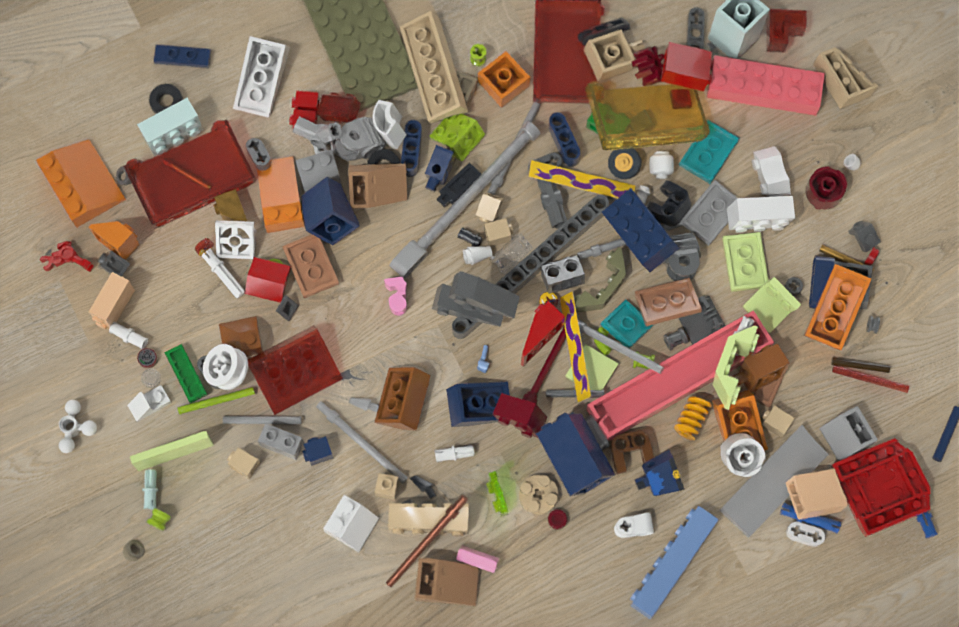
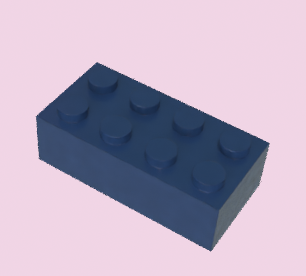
M631 188L602 211V214L649 272L653 271L680 249Z

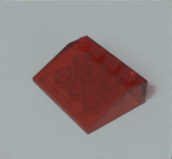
M315 325L248 359V367L274 415L343 379Z

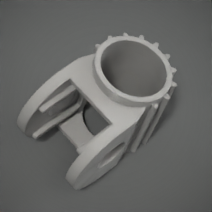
M361 117L346 123L341 128L343 134L340 138L336 139L335 151L342 159L354 161L361 158L368 159L373 152L383 149L386 145L373 124V118Z

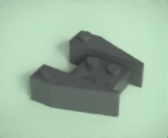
M460 271L454 275L452 286L441 284L437 287L432 309L443 316L452 315L500 327L503 316L515 318L520 296L480 277Z

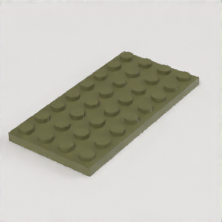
M303 0L353 114L375 106L378 100L388 101L418 89L409 56L383 0Z

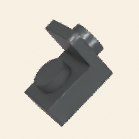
M109 251L107 254L104 252L98 259L100 264L97 268L103 269L109 274L113 272L122 277L130 263L113 251Z

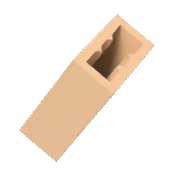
M113 272L109 276L89 310L93 317L92 320L96 322L95 324L98 327L110 329L112 323L118 321L135 292L129 280Z
M835 469L795 475L785 483L798 520L839 513L848 506L847 498L842 491Z

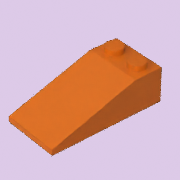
M293 156L271 160V166L267 170L257 169L264 224L267 233L305 227Z
M835 264L803 336L841 351L871 282V278Z

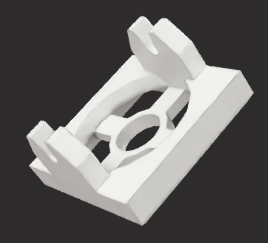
M216 220V256L218 258L253 259L255 257L257 240L254 222ZM228 228H232V234L229 237H224L223 232ZM238 228L243 229L249 238H242L238 234ZM238 237L240 244H231L230 238ZM223 243L228 244L232 248V251L226 249ZM242 244H249L247 249L239 252L238 248Z

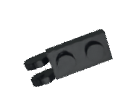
M623 17L583 30L579 32L577 38L586 46L588 40L618 30H622L623 33L630 30V23Z

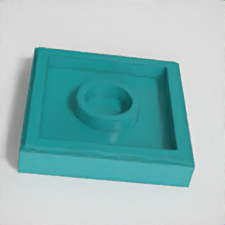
M626 299L600 324L615 339L629 349L653 327V325H645L641 312Z

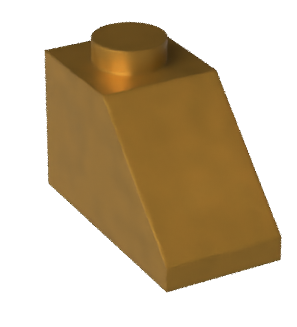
M236 189L214 197L216 201L213 204L217 215L221 214L224 221L248 222Z

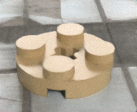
M533 475L527 478L520 486V504L530 513L544 515L550 512L557 503V486L546 475ZM536 490L544 493L541 500L533 497Z

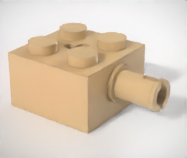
M622 30L588 40L584 52L598 82L631 71L633 68L632 61L635 60L633 53L645 48L644 44H642L643 41L638 40L628 44Z

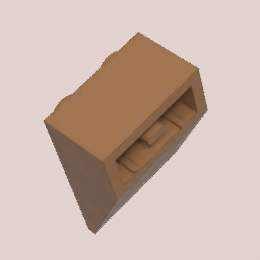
M406 164L349 165V194L352 208H371L407 200Z
M419 558L415 601L475 606L479 568L457 562Z

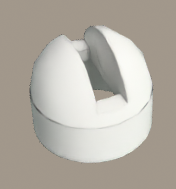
M850 154L845 158L844 166L849 170L854 171L860 167L861 161L855 154Z

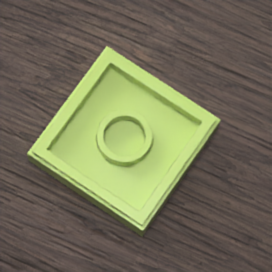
M585 344L583 352L590 390H603L617 368L618 363ZM571 366L565 377L574 382Z

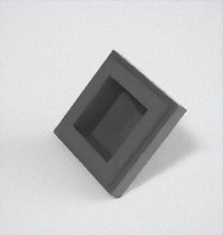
M285 295L276 312L287 321H290L299 305Z

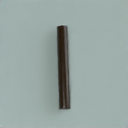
M833 357L831 359V365L884 373L890 372V365Z

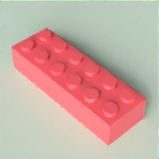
M714 55V65L710 71L712 81L708 85L706 98L817 115L821 104L825 73Z

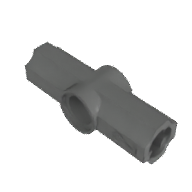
M537 179L543 208L547 211L551 227L558 229L567 221L561 192L557 189L556 183Z

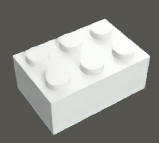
M793 196L737 198L727 208L729 230H736L738 233L746 232L747 229H754L755 232L764 231L765 228H772L773 231L783 230L786 225H789L795 219Z

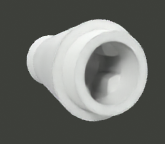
M467 247V249L463 250L464 261L466 264L474 265L488 257H492L491 247Z

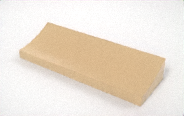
M429 11L400 26L428 122L432 124L444 118L468 112L439 17L432 11Z

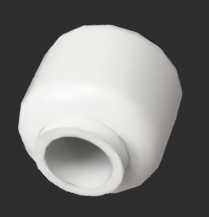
M666 151L654 152V155L650 157V173L656 175V179H667V175L674 173V157Z

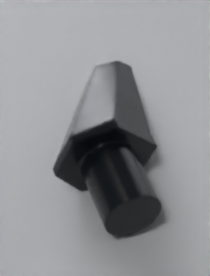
M417 475L409 478L421 492L427 493L429 499L437 496L432 488L435 486L433 483Z

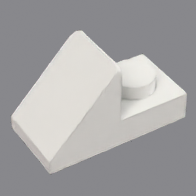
M160 385L146 394H143L142 391L139 392L128 404V407L135 420L139 422L167 406L171 401Z

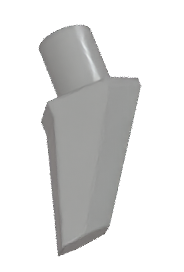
M350 398L348 402L365 411L369 409L377 412L379 405L372 403L371 399Z

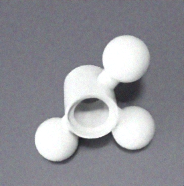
M69 400L66 403L65 410L68 416H64L59 421V428L65 434V437L59 442V449L63 453L73 451L75 444L71 437L78 435L80 431L86 436H92L97 431L95 422L88 420L83 424H79L75 419V415L81 410V405L77 400ZM73 422L74 427L71 430H66V425Z

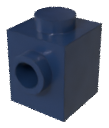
M326 436L319 439L318 437L311 438L304 444L305 450L302 453L305 461H310L311 466L333 459Z

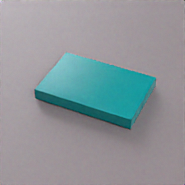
M707 120L678 166L711 184L740 138Z

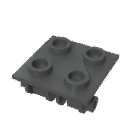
M704 295L698 298L701 305L700 313L679 318L692 345L725 327L710 296L705 297Z

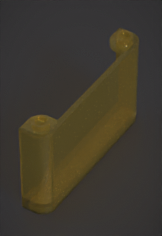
M599 82L588 83L585 89L603 150L699 142L704 140L710 132L698 92L695 89L666 84L604 90V85Z

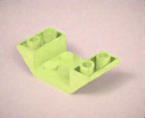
M756 326L729 336L719 361L713 386L724 408L729 410L731 404L735 405L740 387L737 386L738 379L728 376L736 354L746 357L749 355V352H754L759 337L756 334Z

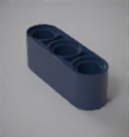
M559 112L553 113L549 117L548 128L565 165L574 167L579 163L580 148L565 116ZM558 121L561 125L555 126L553 122ZM566 137L569 141L562 142L560 138ZM573 153L576 157L569 158L567 155Z
M416 120L408 121L404 130L406 136L403 139L401 164L407 165L411 163L414 165L413 168H406L407 177L415 176L419 168L422 128L421 124ZM411 129H416V130H418L417 133H413V134L410 133L409 131H410ZM410 146L416 147L413 151H409L407 148Z
M814 256L809 308L815 309L832 272L835 258Z

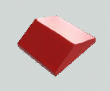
M253 257L247 275L245 294L281 303L291 266Z

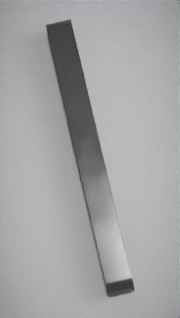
M597 195L495 285L516 294L541 272V266L556 259L604 216L602 211L609 205L607 197ZM601 203L604 205V208L599 209L595 204ZM588 215L591 219L585 221L581 217ZM574 227L577 229V232L571 233L568 231V228ZM560 239L563 241V244L556 245L554 240ZM546 251L550 255L548 257H542L540 253ZM531 263L534 264L536 268L530 270L526 267V265ZM514 276H520L522 280L519 282H515L512 278ZM457 317L452 323V333L457 339H464L480 326L482 322ZM458 325H463L466 329L459 332L455 328Z

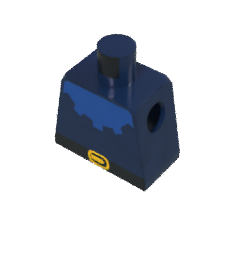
M438 145L435 146L425 171L428 179L425 186L426 189L435 192L438 184L445 185L456 161L453 151Z
M670 450L644 463L642 469L645 476L634 479L638 491L649 487L653 496L685 490Z

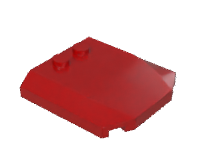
M896 438L831 465L832 469L836 471L842 491L847 498V504L865 537L926 513L931 509V487L914 453L902 446Z

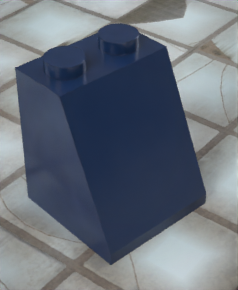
M329 177L324 178L301 196L306 231L323 241L334 245L360 226L341 184Z

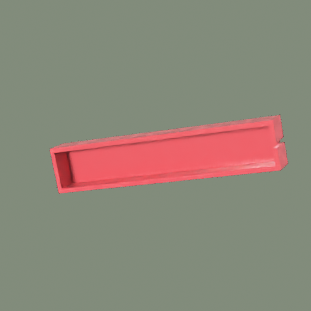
M754 310L744 315L755 321L752 326L757 327L756 334L759 335L754 352H749V354H757L767 345L773 346L774 341ZM743 316L661 362L659 365L664 367L661 374L649 369L589 403L586 410L599 423L598 425L607 441L614 439L616 436L621 435L713 382L727 339L733 335L734 331H737ZM735 356L730 372L743 364L744 356Z

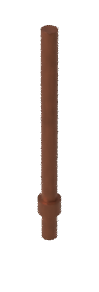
M462 494L454 505H450L447 508L446 514L386 581L389 587H393L449 521L457 517L460 513L459 510L468 501L465 495Z

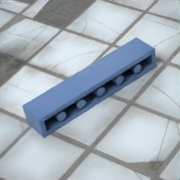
M700 506L696 510L691 509L686 516V519L689 521L685 526L681 524L675 532V535L678 537L674 543L669 541L664 549L667 553L663 559L658 557L653 565L655 570L652 575L647 573L641 582L644 584L641 591L636 589L630 598L633 601L630 606L648 619L653 617L719 520Z

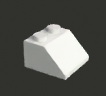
M344 495L323 530L326 534L359 552L378 522L379 517Z

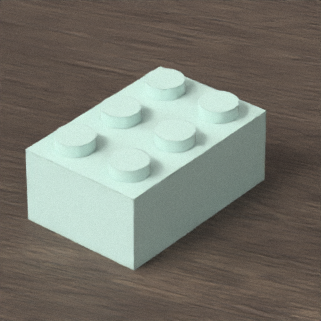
M188 98L137 124L154 156L164 154L169 148L182 144L184 140L197 136L203 130L199 117Z

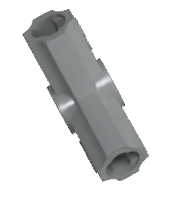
M300 116L292 131L310 140L311 144L321 149L326 148L328 142L340 138L343 134L341 125L337 122L328 125H317Z

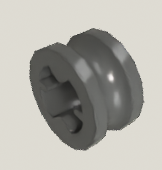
M792 277L787 280L784 287L792 296H797L803 288V283L799 278ZM792 283H795V286L798 285L795 291L789 288Z
M869 316L866 332L873 331L874 334H877L880 317L873 318V316Z

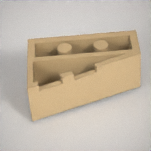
M834 47L820 53L813 65L818 72L825 73L824 83L839 108L842 109L871 97L878 88V85L872 84L865 77L866 74L862 71L859 72L851 65L852 62Z

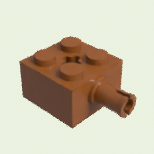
M778 343L773 346L767 345L760 350L761 352L757 354L751 353L744 358L739 373L731 376L738 379L737 386L744 383L747 390L752 393L784 376L790 362Z

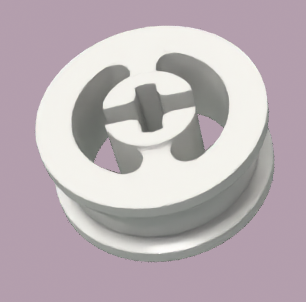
M220 344L214 347L206 356L203 365V374L206 381L223 390H232L239 386L248 370V360L244 352L227 344Z

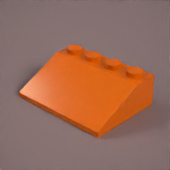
M89 139L53 150L36 160L76 228L126 200Z

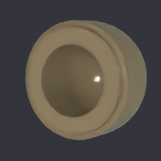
M137 540L129 541L123 548V555L129 561H136L144 554V547ZM130 546L138 547L139 553L133 554Z

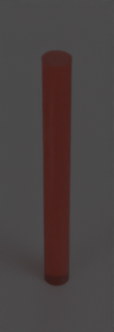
M833 365L832 373L908 393L909 385Z

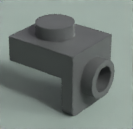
M859 221L853 225V228L848 230L850 235L855 236L863 252H868L881 243L872 223Z

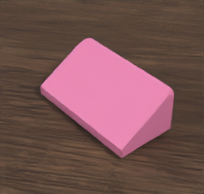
M462 545L456 560L494 573L499 558Z

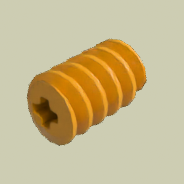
M689 397L687 399L688 404L684 405V410L681 412V417L678 418V424L674 426V429L682 437L694 441L696 439L692 434H699L695 427H702L698 421H705L702 414H708L709 412L705 407L711 408L712 404L701 398Z

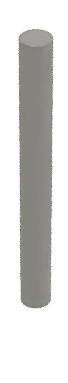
M223 416V424H301L302 421L301 416Z

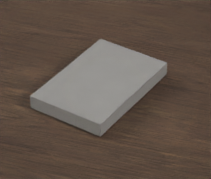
M714 180L680 222L709 246L727 225V208L737 197Z

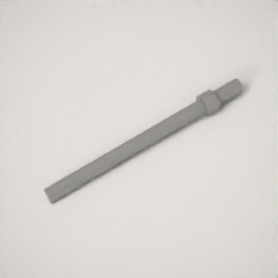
M533 103L522 126L527 121L532 123L540 107L539 103ZM521 129L519 130V132H518L516 138H517V137L519 136V134L522 132ZM513 158L491 180L488 193L495 195L498 187H501L504 181L503 177Z
M680 222L672 227L665 224L662 226L666 231L681 227L683 224ZM621 238L600 246L598 244L591 246L590 249L577 253L579 260L591 256L597 257L603 252L626 244Z
M578 320L581 334L589 335L659 374L663 372V366L588 327L587 323Z
M322 401L317 404L316 407L327 416L326 419L329 422L335 423L393 476H397L402 484L408 479L399 469L346 424L335 410L332 411Z

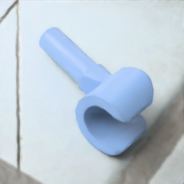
M487 345L483 346L482 356L477 366V369L483 373H486L490 363L485 361L488 351Z

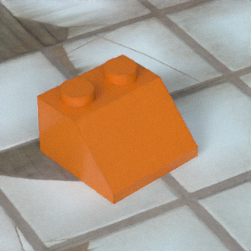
M119 221L91 224L89 226L94 237L100 243L124 260L140 245L136 239L138 236L134 233V229L126 223L123 225Z

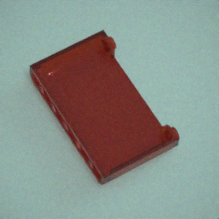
M535 0L533 102L598 104L600 100L603 101L604 89H600L599 82L584 52L585 46L577 38L579 32L600 24L601 16H604L605 5H601V0Z
M227 119L214 122L211 132L142 162V160L135 158L129 160L124 165V169L153 228L162 227L216 202L215 196L235 189L238 192L256 182V177Z

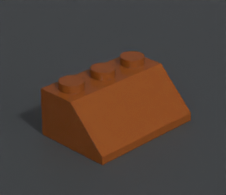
M415 367L389 368L374 423L401 430H417L431 375Z

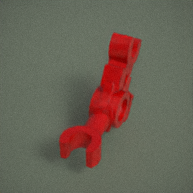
M70 241L58 243L57 249L59 251L51 253L52 256H42L40 258L42 263L49 261L48 265L43 267L45 271L52 270L54 265L58 267L64 263L75 262L86 271L91 272L94 265L90 261L79 257L75 249L71 247L72 243Z

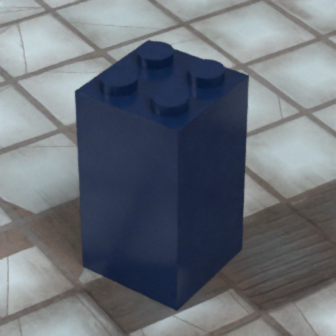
M565 412L557 417L556 422L552 424L549 422L543 425L541 431L536 434L570 496L584 495L616 475L582 414H574V412L567 414Z

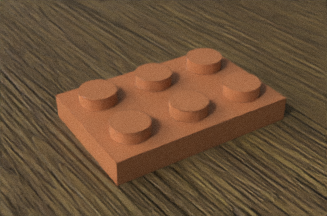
M311 234L282 246L303 298L339 285L320 238Z
M690 278L635 291V298L646 326L701 312V305Z

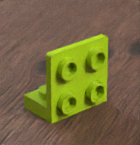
M457 114L444 118L429 137L449 147L454 152L456 158L463 161L486 134L477 120L463 114Z

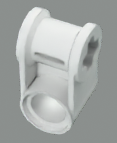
M643 513L621 518L615 524V534L620 538L654 534L651 514ZM622 524H624L625 527H628L626 532L624 531V529H620Z

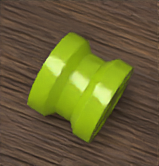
M153 508L152 516L147 519L146 523L164 531L166 528L165 524L167 521H170L171 516Z

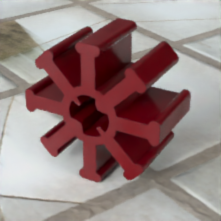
M656 46L647 47L633 53L636 60L632 61V67H636L639 70L635 77L637 79L642 78L643 86H650L661 82L663 68L661 61L664 59L663 53L658 54V47Z

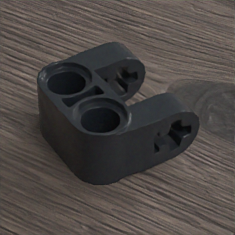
M666 180L660 187V191L668 197L665 203L660 206L649 201L646 206L660 223L672 227L680 223L690 210L692 203L686 189Z

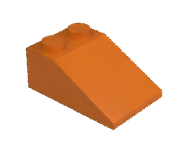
M749 390L739 392L735 405L731 404L729 410L724 408L720 398L712 400L723 441L733 434L746 433L752 436L763 447L764 451L768 450L753 393Z

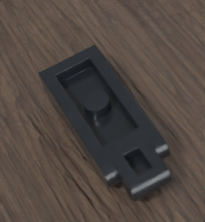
M469 162L439 191L441 195L436 200L444 208L450 203L453 205L480 177L481 173Z

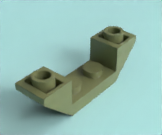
M620 247L615 252L612 250L606 258V267L615 273L607 281L609 284L607 288H602L596 298L586 291L582 295L578 294L574 299L576 312L603 309L624 282L626 271Z

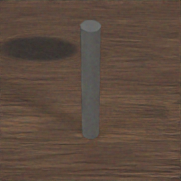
M546 390V397L577 398L576 390ZM590 390L591 397L589 398H600L605 395V390Z

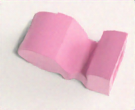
M403 277L384 279L386 289L397 291L389 297L391 312L397 316L403 315L407 310L405 299L407 283Z

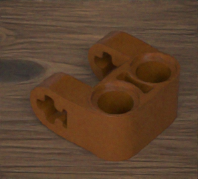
M643 431L621 434L611 441V455L616 474L627 472L623 454L640 451L643 464L654 458L649 437ZM636 436L642 437L644 444L641 446L635 444L634 438ZM615 441H623L625 448L622 450L617 449Z

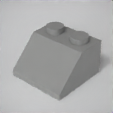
M332 150L295 160L305 193L326 177L333 179L342 186Z

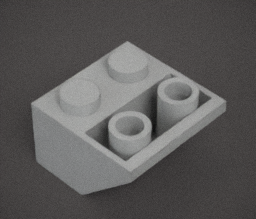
M858 406L819 428L838 461L857 454L877 441L875 434Z

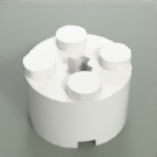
M746 433L733 434L720 447L721 459L732 473L742 477H750L758 473L762 468L765 452L763 447L752 436Z

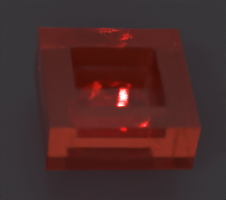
M671 89L669 95L673 109H690L692 107L689 89Z

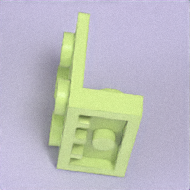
M773 277L743 305V308L748 313L754 310L767 332L771 333L789 313L797 310L801 304Z

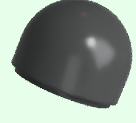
M121 166L116 173V179L120 185H130L136 177L134 170L126 166ZM125 172L126 177L122 180L121 175Z

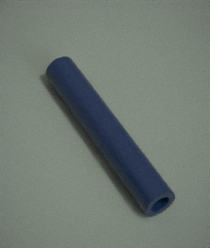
M954 406L932 457L937 462H942L959 421V407Z

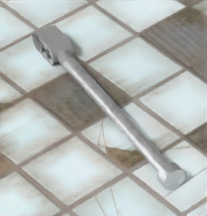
M527 121L520 128L522 132L422 238L418 242L415 240L410 241L390 263V267L404 279L414 271L427 256L428 252L426 249L529 140L534 141L541 134L534 124Z

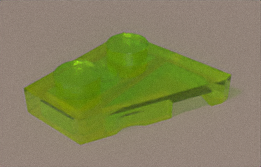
M493 471L488 475L489 482L486 483L489 495L493 494L495 501L492 504L495 513L499 512L500 517L508 515V508L497 479V472Z

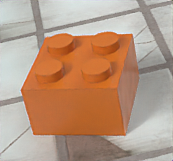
M505 51L478 72V83L502 108L530 86V76Z

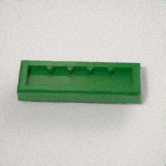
M180 344L164 352L189 403L191 404L207 396L208 394L183 345Z

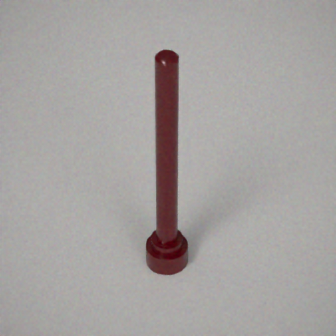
M565 326L559 334L531 390L523 395V400L537 404V394L566 340Z

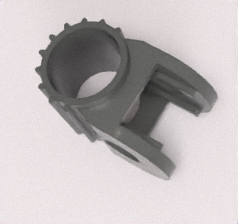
M693 233L673 235L671 238L680 249L663 262L666 266L667 274L673 281L686 278L692 280L700 264L701 252L698 241Z

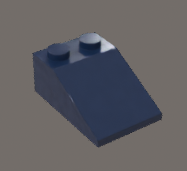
M508 382L455 384L447 388L451 427L496 423L498 419L493 415L501 393L510 395Z

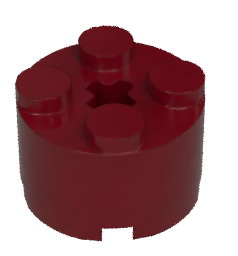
M825 166L817 169L810 177L805 188L808 201L817 210H827L836 207L846 192V177L841 171L832 169V167Z

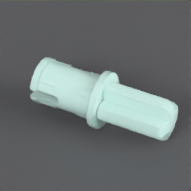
M153 469L145 470V484L142 489L144 491L143 509L156 508V491H158V488H156L157 472Z

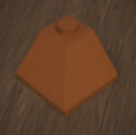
M256 316L219 324L222 344H227L241 350L246 357L264 353Z

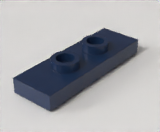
M156 44L153 62L154 64L209 68L211 49Z

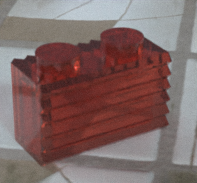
M330 92V95L322 94L316 114L325 122L349 123L357 118L361 103L353 94L347 93L345 96H341L338 93Z

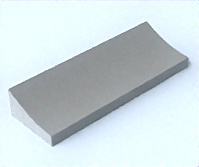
M801 425L762 465L760 471L753 475L720 509V512L749 538L789 496L785 483L795 475L811 473L829 454Z

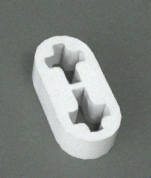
M801 522L791 523L786 531L789 539L812 547L821 545L825 540V534L821 529ZM798 527V531L803 532L804 535L798 534L794 536V532L791 529ZM816 532L820 540L813 542V538L807 536V534L813 535Z

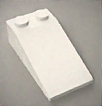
M250 36L233 109L270 117L286 65L289 46Z

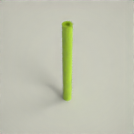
M250 387L180 406L177 409L180 415L254 395L255 392L254 388Z

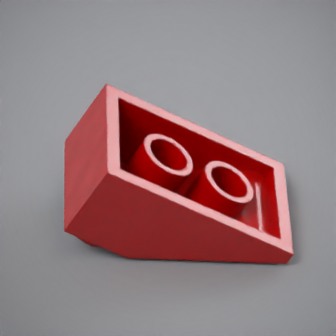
M549 301L545 305L543 303L540 304L535 310L536 314L534 315L521 356V365L523 367L564 326L565 316Z

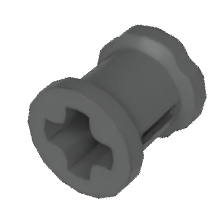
M681 327L672 334L663 335L665 344L670 351L677 345L688 343L687 336Z

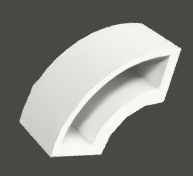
M378 100L373 111V124L385 142L392 148L397 149L406 136V133L400 126L402 116L393 103Z
M773 146L753 152L754 159L752 160L754 170H757L761 182V193L763 195L766 194L767 197L791 195L790 181L783 166L781 153L777 148Z

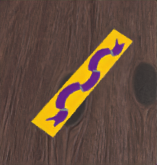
M531 160L528 176L614 198H619L630 188L635 192L636 187L635 185Z
M572 291L560 297L562 314L565 316L564 326L577 401L581 402L591 397Z

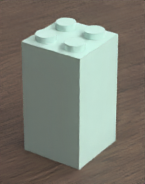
M726 0L716 10L708 40L728 57L739 59L760 38L770 9L760 0Z

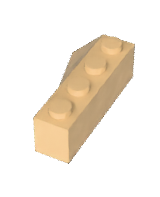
M389 503L388 529L392 530L393 534H404V531H412L414 535H424V532H430L446 514L447 508L453 504L441 505V508H437V505L422 504L421 507H417V504ZM464 504L459 510L460 513L457 517L451 519L437 536H444V533H452L454 537H463L464 534H468L469 504Z

